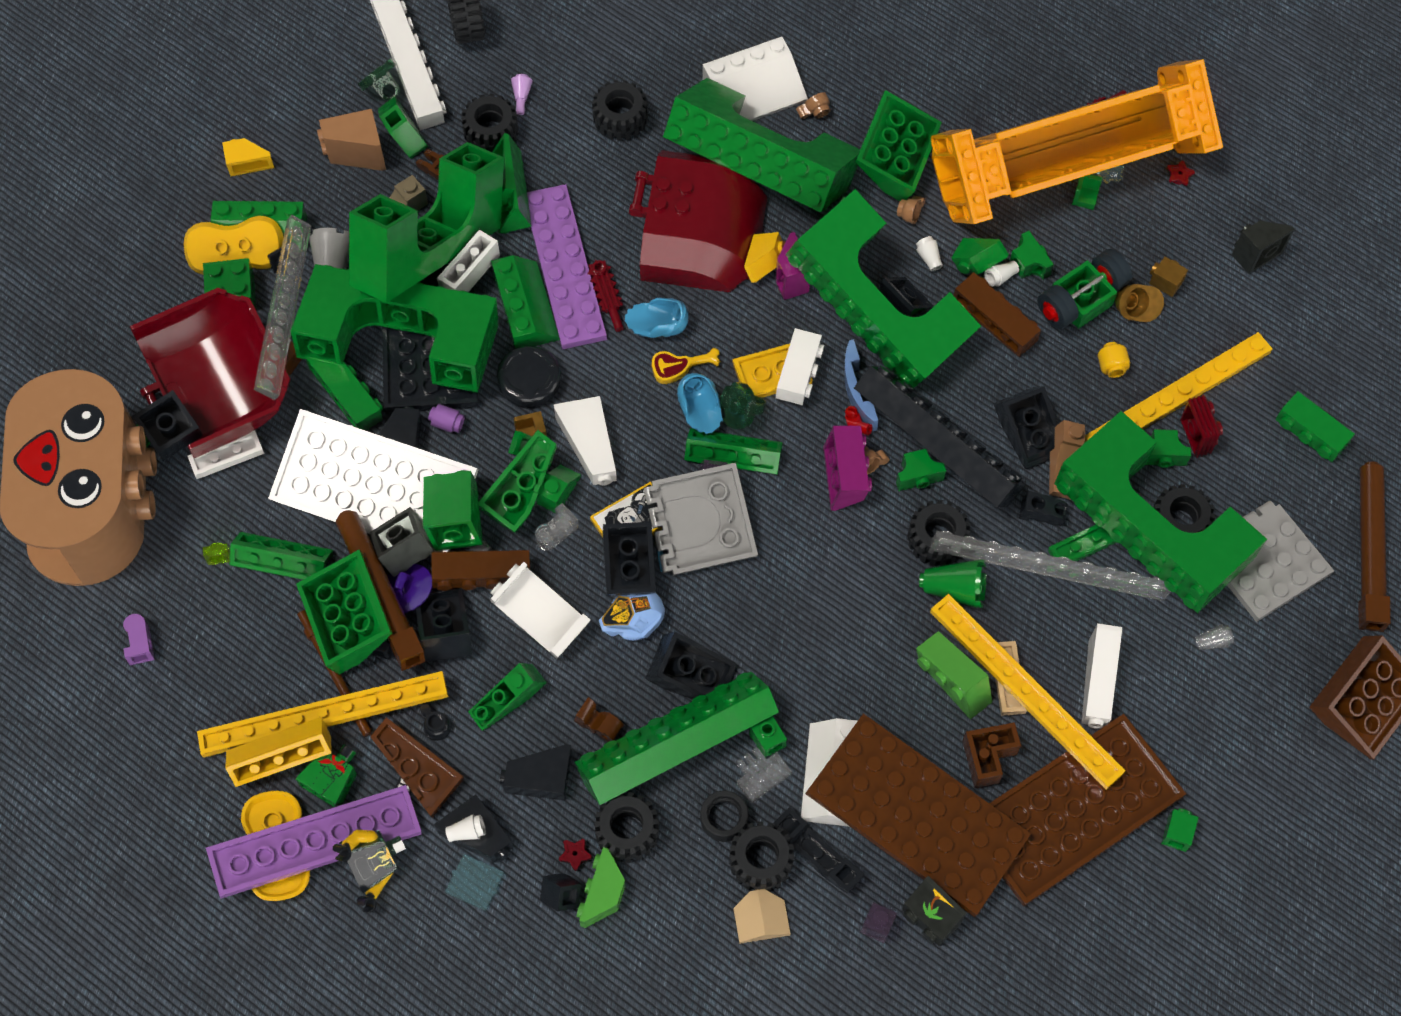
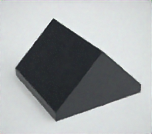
M887 277L882 279L880 292L903 315L919 317L934 307L906 277Z

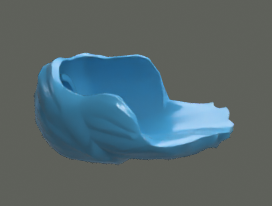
M655 298L650 303L636 304L632 309H628V313L625 314V322L628 328L634 331V334L650 338L659 336L670 337L680 334L685 330L689 321L685 304L673 298Z
M691 373L684 376L678 385L677 396L687 424L699 433L704 432L706 435L713 433L720 426V423L723 422L716 385L707 376Z

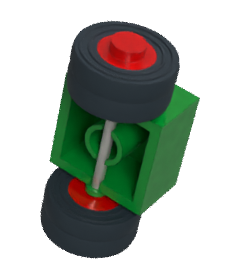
M1107 249L1096 256L1092 263L1088 260L1054 282L1046 291L1042 292L1037 299L1039 309L1047 322L1053 327L1062 329L1073 323L1079 329L1113 306L1118 291L1132 281L1131 268L1118 251Z

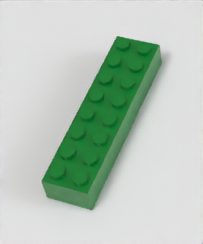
M742 673L735 680L727 684L718 685L714 691L706 695H699L692 702L684 706L675 707L669 714L650 720L644 727L633 729L627 732L624 737L616 741L607 742L603 745V748L582 755L579 760L575 761V764L585 787L598 804L601 805L779 713L769 687L754 673Z

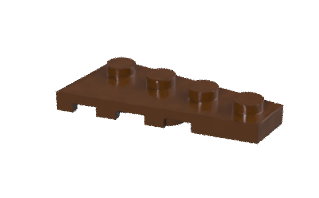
M387 717L370 736L432 818L464 780L460 773Z

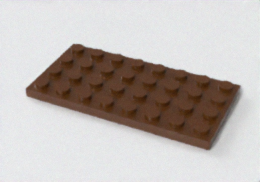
M864 713L805 793L924 880L929 876L961 908L974 917L978 915L1031 835L1026 829Z
M1122 714L1091 735L1125 770L1124 774L1108 789H1105L1067 751L989 803L1031 833L1002 877L1023 906L1029 904L1185 797L1186 792L1125 714Z

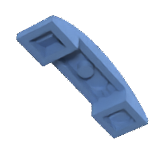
M849 340L844 368L847 395L851 405L857 408L862 422L872 424V431H877L878 418L874 405L870 401L863 402L861 394L854 389L857 384L854 371L859 370L860 358L854 340Z

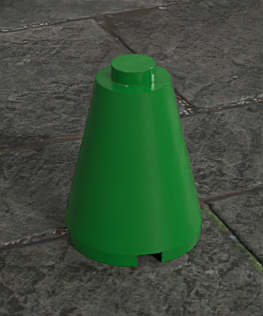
M979 559L926 568L924 573H920L919 587L923 588L924 593L944 598L949 594L958 603L975 608H983L981 601L985 600L986 574L982 573V567H986V561Z

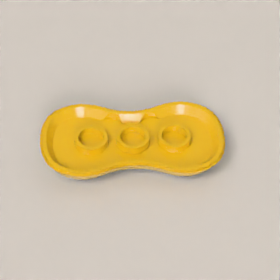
M255 216L231 226L200 222L190 227L184 237V253L187 263L193 271L202 275L203 263L249 258L252 268H271L267 256L284 246V236L279 224L266 216Z
M268 791L259 793L247 800L241 812V823L248 835L302 817V811L298 800L292 794L284 791ZM310 870L253 888L252 891L256 896L267 901L293 898L302 893L307 887Z

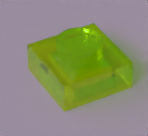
M213 543L210 546L203 547V556L208 565L230 562V549L227 543Z

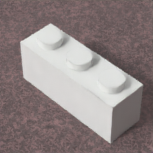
M479 230L437 277L438 285L446 289L469 292L491 267V260L498 259L500 256L498 241Z
M795 328L777 385V399L803 405L805 397H810L813 384H809L811 377H816L818 364H815L817 358L822 357L824 345L821 344L822 335Z

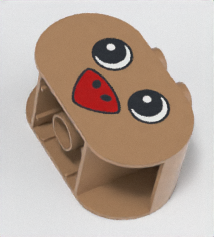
M76 369L58 370L43 374L21 387L10 400L6 410L0 493L1 519L15 538L27 544V553L30 561L48 579L66 585L85 586L100 583L114 577L123 571L139 552L144 539V520L155 518L156 505L153 491H145L146 476H155L157 472L155 450L153 447L146 448L144 428L135 425L119 393L103 377L92 372Z

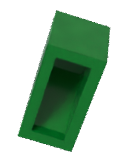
M963 238L951 259L960 273L972 274L974 272L980 274L1006 259L1009 253L1000 239Z
M561 464L548 472L536 498L537 504L558 514L581 478V474Z

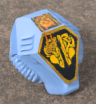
M656 593L617 595L613 599L610 608L599 619L602 632L614 637L619 634L623 639L632 641L647 639L661 624L665 608L661 598Z

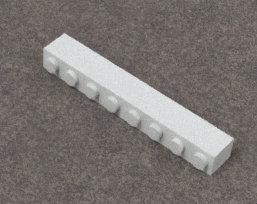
M370 0L419 130L445 123L443 114H446L447 111L444 102L438 100L440 93L437 84H432L433 75L430 67H425L424 63H427L424 51H419L418 49L420 42L417 34H413L411 31L414 30L411 18H406L405 16L407 9L404 1Z

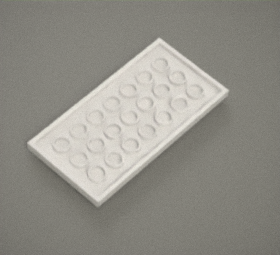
M300 409L268 499L334 522L341 512L345 510L356 511L366 532L370 534L372 530L409 507L412 508L423 526L424 476H432L437 473H455L464 470L471 471L476 479L479 469ZM434 549V552H450L451 549L438 551Z

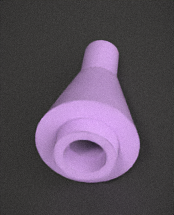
M517 74L511 78L516 100V114L524 115L525 102L533 82L526 74Z

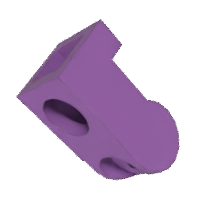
M139 614L129 615L123 623L130 642V647L124 648L125 659L129 665L155 660L148 624Z

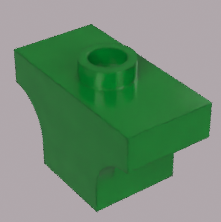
M1030 231L1021 234L1018 248L1012 250L1010 261H1015L1019 266L1018 275L1021 279L1028 275H1037L1042 279L1049 277L1054 264L1048 257L1046 249L1039 245Z
M1154 429L1151 437L1157 443L1146 465H1158L1162 468L1186 466L1191 458V447H1186L1179 441L1178 430Z
M927 449L905 453L902 459L903 471L897 475L896 486L898 491L915 487L921 489L932 483L944 481L946 473L944 463L933 461L929 457Z

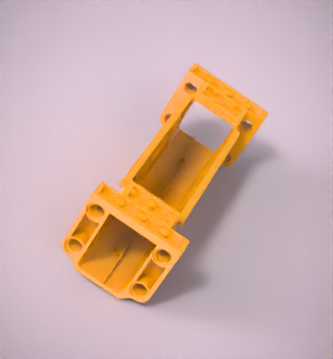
M1204 59L1175 62L1159 67L1157 70L1158 84L1155 86L1129 92L980 138L973 139L971 129L949 130L932 135V160L942 200L948 209L951 220L955 223L977 224L993 219L989 199L1009 194L1011 198H1015L1168 150L1175 149L1177 153H1208L1223 148Z

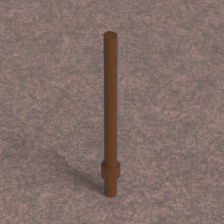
M302 610L297 615L305 628L304 633L308 641H312L324 663L306 610ZM326 667L340 695L350 694L351 692L342 675H338ZM365 718L355 720L363 737L372 734V730Z

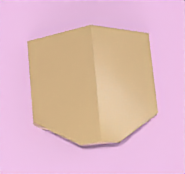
M765 889L750 891L733 909L739 944L791 935L785 901Z

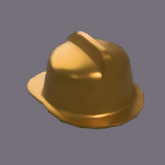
M1132 284L1119 290L1115 298V304L1123 318L1133 321L1150 322L1161 314L1164 307V298L1161 291L1153 286Z

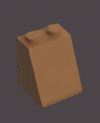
M372 109L319 120L321 129H318L317 133L323 156L328 155L331 164L380 171L386 170Z

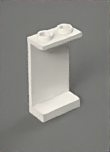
M525 562L520 566L515 564L507 573L510 578L504 584L499 582L491 591L493 595L491 602L558 659L586 627L590 619L584 614L581 615L530 571Z

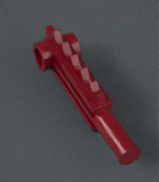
M595 259L593 264L588 265L590 270L587 274L593 277L590 282L596 284L593 289L599 292L595 297L601 300L598 304L599 307H602L601 312L605 311L606 314H610L615 331L620 332L624 327L618 310L623 304L620 302L622 298L616 296L619 293V290L614 288L617 282L611 280L614 274L608 273L611 266L606 265L605 260Z

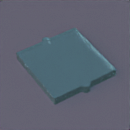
M464 854L457 869L452 871L453 876L445 893L486 911L493 895L498 893L497 887L504 872Z

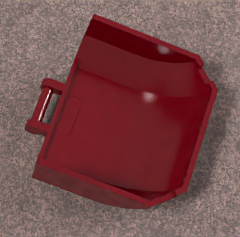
M661 150L657 156L654 175H650L645 171L636 172V188L633 203L629 207L630 215L646 218L640 256V280L730 293L744 280H750L744 265L753 235L762 234L767 196L752 179L704 156ZM645 185H652L648 207H643L641 205Z
M216 288L130 326L156 380L155 383L142 388L140 393L149 405L157 400L155 394L161 391L163 396L172 390L176 393L203 434L202 437L188 445L194 459L251 433L269 421L279 411L289 386L290 378L250 298L242 295L240 297L227 293V290Z

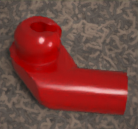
M855 406L847 407L845 409L847 425L861 426L862 434L870 435L873 428L872 424L862 422Z

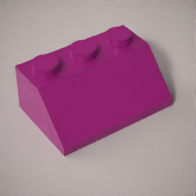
M833 426L823 446L831 511L864 501L868 492L872 489L871 478L867 475L869 458L865 456L864 452L866 436L862 434L861 426Z

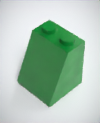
M460 470L455 473H437L432 476L423 477V528L435 551L482 545L477 483L471 471Z

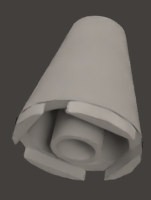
M337 228L314 229L313 234H309L314 266L315 264L330 265L347 270L349 263V231L344 230V234L336 233Z

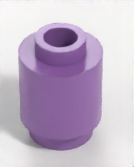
M438 404L437 407H432L428 420L431 421V426L450 433H459L462 429L465 415L460 414L458 410Z

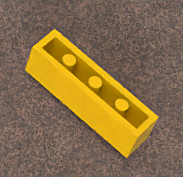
M322 717L227 750L225 768L235 787L331 754V735Z

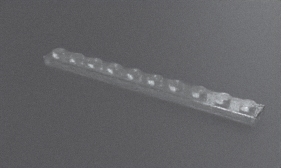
M291 215L286 223L254 386L255 391L274 400L280 396L291 338V328L294 322L311 231L310 224L294 215Z
M936 531L931 540L930 550L941 551L945 554L950 553L951 555L973 560L982 559L991 564L1164 601L1171 593L1160 578L1145 577L1136 572L1127 573L1118 571L1113 567H1099L1090 562L1081 563L1072 561L1067 557H1054L1044 552H1031L1023 550L1021 547L1000 545L994 541L985 542L971 536L954 535L949 531Z

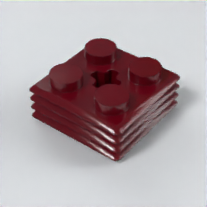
M1202 395V397L1198 396L1197 398L1194 397L1193 399L1189 398L1180 419L1194 456L1197 458L1199 455L1202 457L1203 454L1206 456L1208 453L1211 454L1214 447L1218 445L1219 436L1223 434L1221 422L1216 421L1213 415L1215 413L1212 401L1207 400L1205 395Z

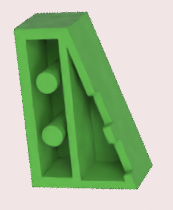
M939 631L916 648L919 666L933 677L970 720L992 703L988 674Z

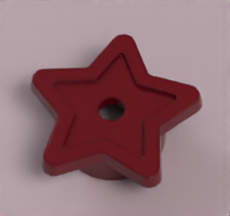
M1183 160L1177 165H1168L1166 167L1171 173L1169 182L1178 185L1184 184L1187 186L1188 178L1195 174L1194 170L1186 167Z
M581 839L576 843L564 840L565 851L559 857V861L568 862L574 871H577L580 864L592 859V856L585 850L586 840Z

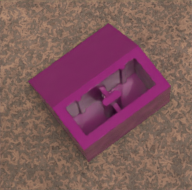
M795 232L789 234L777 258L776 284L784 300L808 293L810 284L804 279L802 272L798 268L793 267L786 256V253L798 240Z

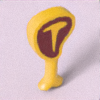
M712 348L707 354L688 357L676 356L670 352L661 351L652 358V371L657 382L670 384L683 378L692 366L705 363L719 366L720 360L718 356L720 352L718 349Z

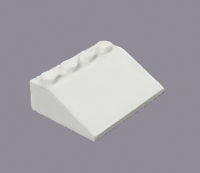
M783 37L703 64L702 80L709 78L746 95L740 115L751 121L802 104L808 100L794 59Z

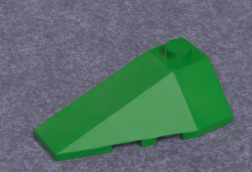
M537 430L479 501L481 511L499 525L516 533L531 514L557 444Z

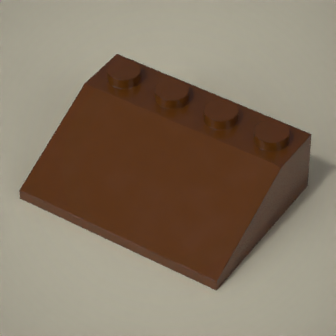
M1383 635L1363 636L1309 706L1324 725L1369 759H1375L1401 723V656Z

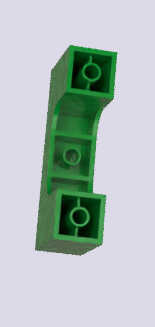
M709 78L704 79L675 97L663 135L664 138L819 212H823L849 190L858 166L855 160L859 153V148L824 132L810 142L796 141L778 134L740 115L746 95Z
M466 142L439 158L437 197L431 209L419 219L418 210L382 194L350 211L349 286L387 303L452 261L479 230L489 236L501 228L504 157Z
M855 189L803 234L786 253L789 263L802 272L804 279L810 285H814L819 291L821 298L835 308L836 314L848 322L854 334L860 336L867 343L868 349L882 359L883 365L896 372L899 381L902 383L905 381L911 386L916 387L973 335L981 325L951 292L930 311L919 317L903 315L865 276L858 263L859 251L887 223Z
M315 264L291 328L296 357L342 364L353 335L367 326H383L425 334L435 339L429 355L432 384L478 392L499 326L497 299L489 295H478L463 290H451L442 286L435 287L418 282L385 303L349 286V269L345 270L330 265ZM328 344L333 347L334 352L326 351Z
M1120 411L1063 462L1054 484L1063 495H1067L1074 501L1079 510L1085 511L1097 526L1105 529L1116 543H1120L1125 547L1131 557L1138 559L1146 566L1150 574L1157 576L1169 591L1176 593L1188 608L1199 613L1255 559L1267 538L1232 507H1229L1208 528L1201 532L1188 533L1173 526L1136 493L1130 484L1129 479L1146 465L1157 442L1126 414Z

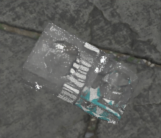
M563 503L555 508L556 516L551 521L541 524L536 528V544L542 550L553 549L579 528L578 519Z

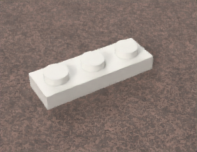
M254 430L195 459L192 454L188 455V459L196 479L262 455L264 452Z

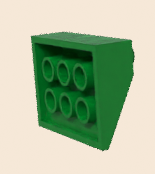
M885 90L855 162L884 193L899 201L902 199L907 200L915 192L931 152V136L938 134L942 122Z
M361 550L353 552L296 583L325 666L338 675L359 665L393 634Z

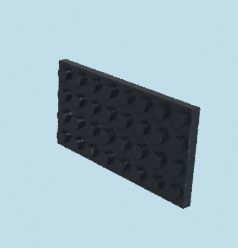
M451 261L419 282L425 285L439 286L437 277ZM474 286L468 293L474 294ZM382 326L383 401L385 412H393L395 408L406 406L419 410L432 409V407H437L438 404L450 408L478 406V392L432 384L429 355L435 340L433 337Z

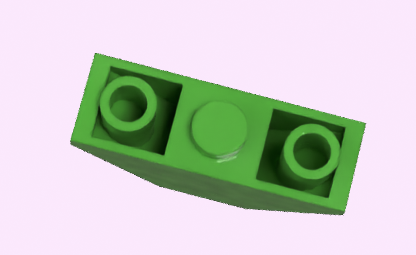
M603 847L601 854H596L592 868L596 869L593 879L588 878L585 887V893L588 895L585 903L581 902L576 917L580 918V926L584 928L618 911L626 887L625 879L608 848Z

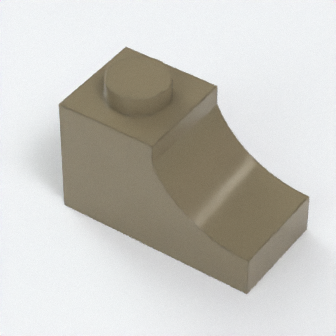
M413 175L395 185L394 191L389 197L415 210H420L428 205L426 190Z

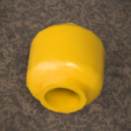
M1109 342L1098 352L1100 370L1103 374L1111 378L1123 376L1129 369L1130 359L1127 348L1124 345Z

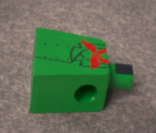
M343 745L336 756L331 753L314 759L297 776L296 781L301 788L333 808L343 804L356 778L357 773L354 767L349 764L356 753L348 746Z

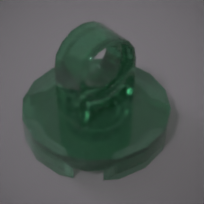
M390 58L385 64L379 66L359 82L358 86L364 91L372 85L380 97L386 101H389L394 96L398 97L400 87L389 73L396 66V63ZM390 84L395 88L394 96L389 97L385 95V85Z
M734 382L731 386H726L722 392L720 405L721 409H724L726 416L722 418L727 426L732 429L747 428L753 422L755 415L763 414L766 401L761 397L754 396L748 384Z

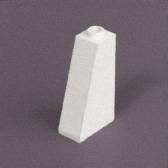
M600 396L554 404L555 418L592 484L603 486L617 481Z
M1097 623L1089 639L1082 724H1087L1090 728L1101 729L1111 720L1122 627Z

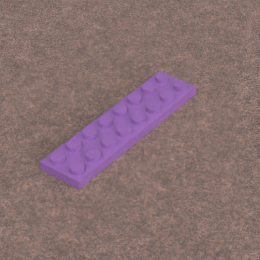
M566 184L527 192L532 225L531 230L562 350L607 340L593 283L590 282L591 275L587 274L589 268Z
M407 786L394 788L207 847L206 851L220 899L339 861L335 859L339 853L333 851L334 844L341 843L357 829L373 830L377 835L380 832L386 846L421 835V829ZM359 843L352 852L366 849L364 843Z

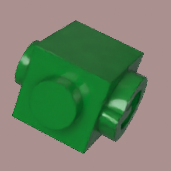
M773 716L750 727L749 734L764 759L786 747L787 738Z

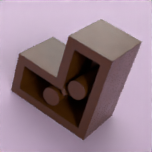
M1015 722L966 731L962 742L974 788L999 784L1003 776L999 759L1018 754L1021 743Z

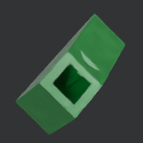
M519 663L468 713L479 728L484 731L528 701L547 682L533 664Z

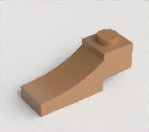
M1063 420L1055 427V448L1050 451L1049 495L1070 499L1067 495H1063L1054 483L1063 462L1085 443V425Z

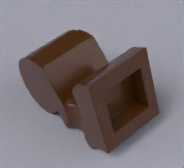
M589 697L574 719V722L582 728H588L592 734H597L607 742L616 740V736L624 728V724L611 713L598 712L596 710V703Z

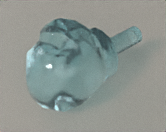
M1119 165L1097 172V176L1102 177V182L1104 181L1106 184L1111 180L1119 182L1124 177L1122 174L1124 166Z

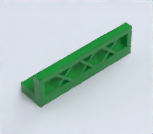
M690 428L686 441L684 460L718 466L736 463L738 469L778 474L783 442L719 432L706 435L704 432L699 433L696 429Z
M240 532L230 544L229 565L304 580L327 567V563L333 556V550Z

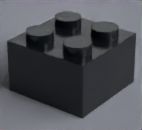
M173 390L132 416L138 426L144 428L146 438L162 461L203 436L200 428Z

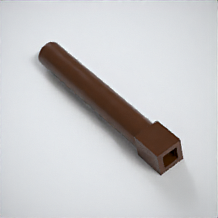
M1370 461L1360 467L1361 600L1358 602L1359 630L1384 632L1391 623L1390 596H1387L1385 478L1384 467L1379 465L1378 462Z
M351 510L341 512L335 523L349 554L357 550L362 551L393 633L388 638L401 670L404 671L424 663V650L413 627L410 626L358 513Z

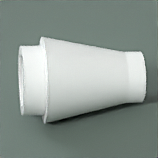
M932 236L919 240L916 243V251L928 265L930 271L933 272L942 268L943 264L937 241L933 240Z
M1015 261L996 264L985 270V280L990 286L999 287L1019 272V266Z
M472 814L446 827V835L449 842L480 839V836L486 835L482 816Z

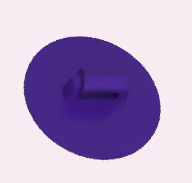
M414 564L407 571L400 572L395 577L391 573L387 575L404 613L419 607L428 598L432 590V576L421 565Z

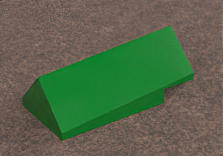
M504 133L493 150V153L504 157L501 228L498 230V233L501 234L532 226L521 150L510 135Z

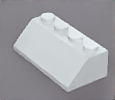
M836 718L810 723L801 818L806 822L848 826L805 793L857 723L856 720Z

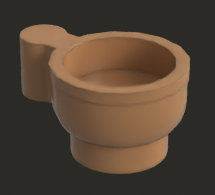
M825 92L818 93L806 100L805 104L798 106L796 110L801 119H805L812 114L816 119H819L830 113V101Z
M914 195L912 199H902L897 208V216L907 223L915 224L920 216L921 208L925 204V198Z
M867 446L864 449L865 456L869 458L867 475L874 472L880 465L887 464L890 460L883 450L875 452Z

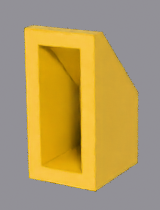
M242 138L222 142L230 177L274 168L270 152L249 140Z
M779 232L753 235L744 265L751 283L757 282L777 268V258L785 244Z

